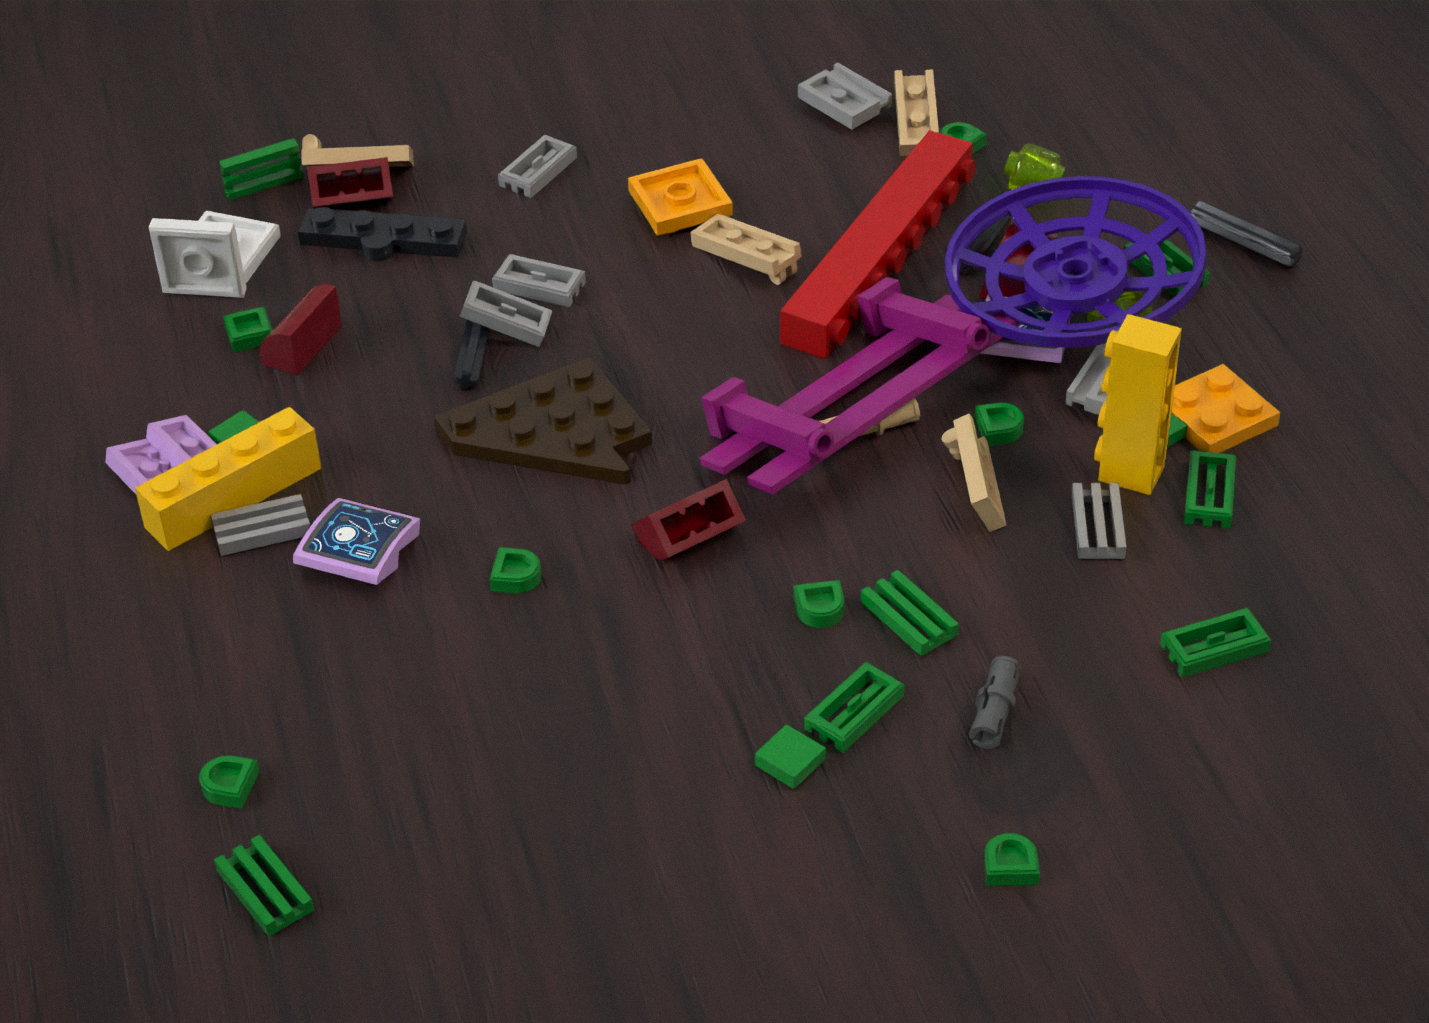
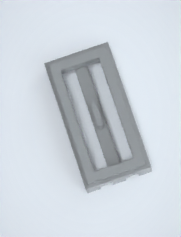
M543 135L498 174L499 186L506 188L511 184L513 192L519 193L524 189V196L532 198L577 158L576 146Z
M509 254L492 278L493 288L509 294L570 307L573 303L572 297H577L579 287L585 285L586 278L585 271Z
M473 280L460 317L540 347L552 310Z
M1073 483L1072 504L1078 559H1125L1127 546L1119 483H1109V490H1101L1100 483H1091L1090 490H1083L1082 483ZM1084 502H1092L1097 547H1089ZM1103 502H1109L1114 547H1108Z
M301 494L211 514L221 556L302 538L310 528Z

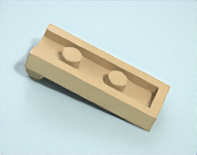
M933 69L925 70V75L903 76L902 70L894 71L900 156H908L929 130L939 133Z
M308 134L302 140V166L313 167L388 157L389 167L414 166L413 150L409 145L322 148L320 140L315 135Z
M718 213L690 232L693 247L768 274L770 280L776 285L781 284L787 277L797 272L796 261L802 257L799 242Z
M969 413L953 420L954 428L947 430L942 435V441L949 448L954 459H962L971 505L989 532L1006 526V520L988 441L984 436L977 439L974 421Z

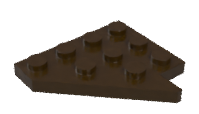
M590 357L433 416L435 430L454 455L619 484L631 482L630 468L621 457L652 445V431Z

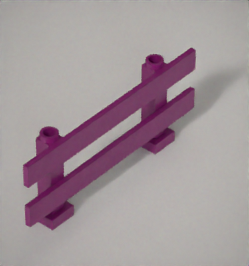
M886 277L857 297L865 333L878 337L890 328L893 330L779 406L748 396L745 381L735 377L730 378L701 397L709 431L712 436L724 439L734 431L738 432L700 457L701 466L726 475L769 445L776 446L786 451L747 477L750 486L770 494H775L1003 337L989 331V328L982 324L981 318L963 313L951 295L946 294L936 302L930 303L902 294L899 280ZM1004 313L989 314L999 321L1017 327L1022 325L1007 317ZM925 340L942 345L825 424L811 419L812 416Z

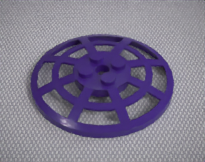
M1095 176L1063 177L1034 182L1007 191L989 200L972 212L959 225L949 241L945 255L946 282L952 299L963 313L981 318L982 324L986 325L989 331L996 335L1021 343L1064 348L1106 344L1112 330L1119 331L1127 314L1139 315L1157 299L1163 289L1185 286L1176 297L1163 307L1142 317L1160 323L1167 321L1180 311L1195 295L1204 278L1206 267L1204 234L1197 220L1183 205L1170 196L1149 186L1128 180ZM1093 198L1088 217L1060 218L1036 224L1026 210L1027 207L1055 200ZM1114 200L1147 209L1161 216L1166 221L1147 235L1131 225L1105 218L1109 202ZM1010 215L1020 229V232L1006 240L994 252L991 258L968 249L971 243L985 229ZM1084 230L1083 236H1068L1052 241L1046 237L1049 234L1064 231ZM1179 231L1191 250L1193 270L1167 275L1166 259L1158 245ZM1102 232L1110 233L1134 244L1121 251L1111 242L1100 239ZM1027 243H1030L1035 249L1026 259L1024 266L1006 262L1015 251ZM1146 254L1153 266V277H1128L1127 265ZM961 263L986 271V289L991 301L971 303L966 299L960 287L959 270ZM999 275L1024 281L1026 292L1005 298L999 287ZM1124 291H1147L1137 303L1125 311L1113 303ZM1037 304L1054 312L1048 322L1030 317L1017 309ZM1095 310L1106 318L1088 323L1068 324L1072 314L1087 313ZM1004 313L1007 317L1022 325L1043 331L1020 328L999 321L989 314Z

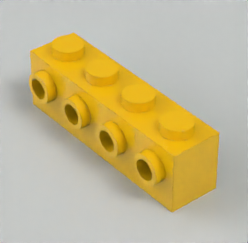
M1127 314L1119 331L1112 330L1110 332L1104 352L1105 357L1111 358L1110 366L1107 367L1101 384V392L1107 394V399L1101 407L1097 423L1098 427L1103 428V434L1097 442L1094 460L1100 462L1098 481L1108 484L1119 483V487L1151 495L1165 467L1182 328Z
M288 407L135 487L144 528L167 551H170L213 528L211 514L257 504L322 469L315 429L291 407Z

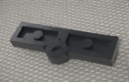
M309 207L299 228L298 236L300 245L362 250L364 257L371 261H383L390 258L395 253V246H397V250L400 253L458 258L467 235L466 220L450 219L447 217H424L403 213L386 214L365 210L348 211L326 207Z

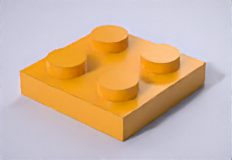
M702 158L628 178V191L657 236L703 224L717 213L726 217L733 215V202Z
M1224 364L1181 382L1174 387L1171 414L1187 425L1185 438L1199 451L1221 453L1277 427L1279 424L1280 412Z

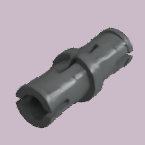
M998 656L991 661L986 684L977 693L975 703L977 713L969 732V738L974 739L973 743L980 748L994 749L999 746L1005 722L1014 712L1016 706L1014 692L1021 676L1022 667L1021 665L1017 666L1018 661L1012 657Z

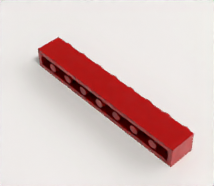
M931 130L926 133L780 310V344L826 359L837 345L844 343L849 329L857 320H862L857 296L884 278L891 277L894 273H899L905 258L912 250L918 249L924 234L930 227L933 228L937 225L940 215L947 205H952L955 202L958 191L965 183L971 182L976 169V162L972 160V142Z

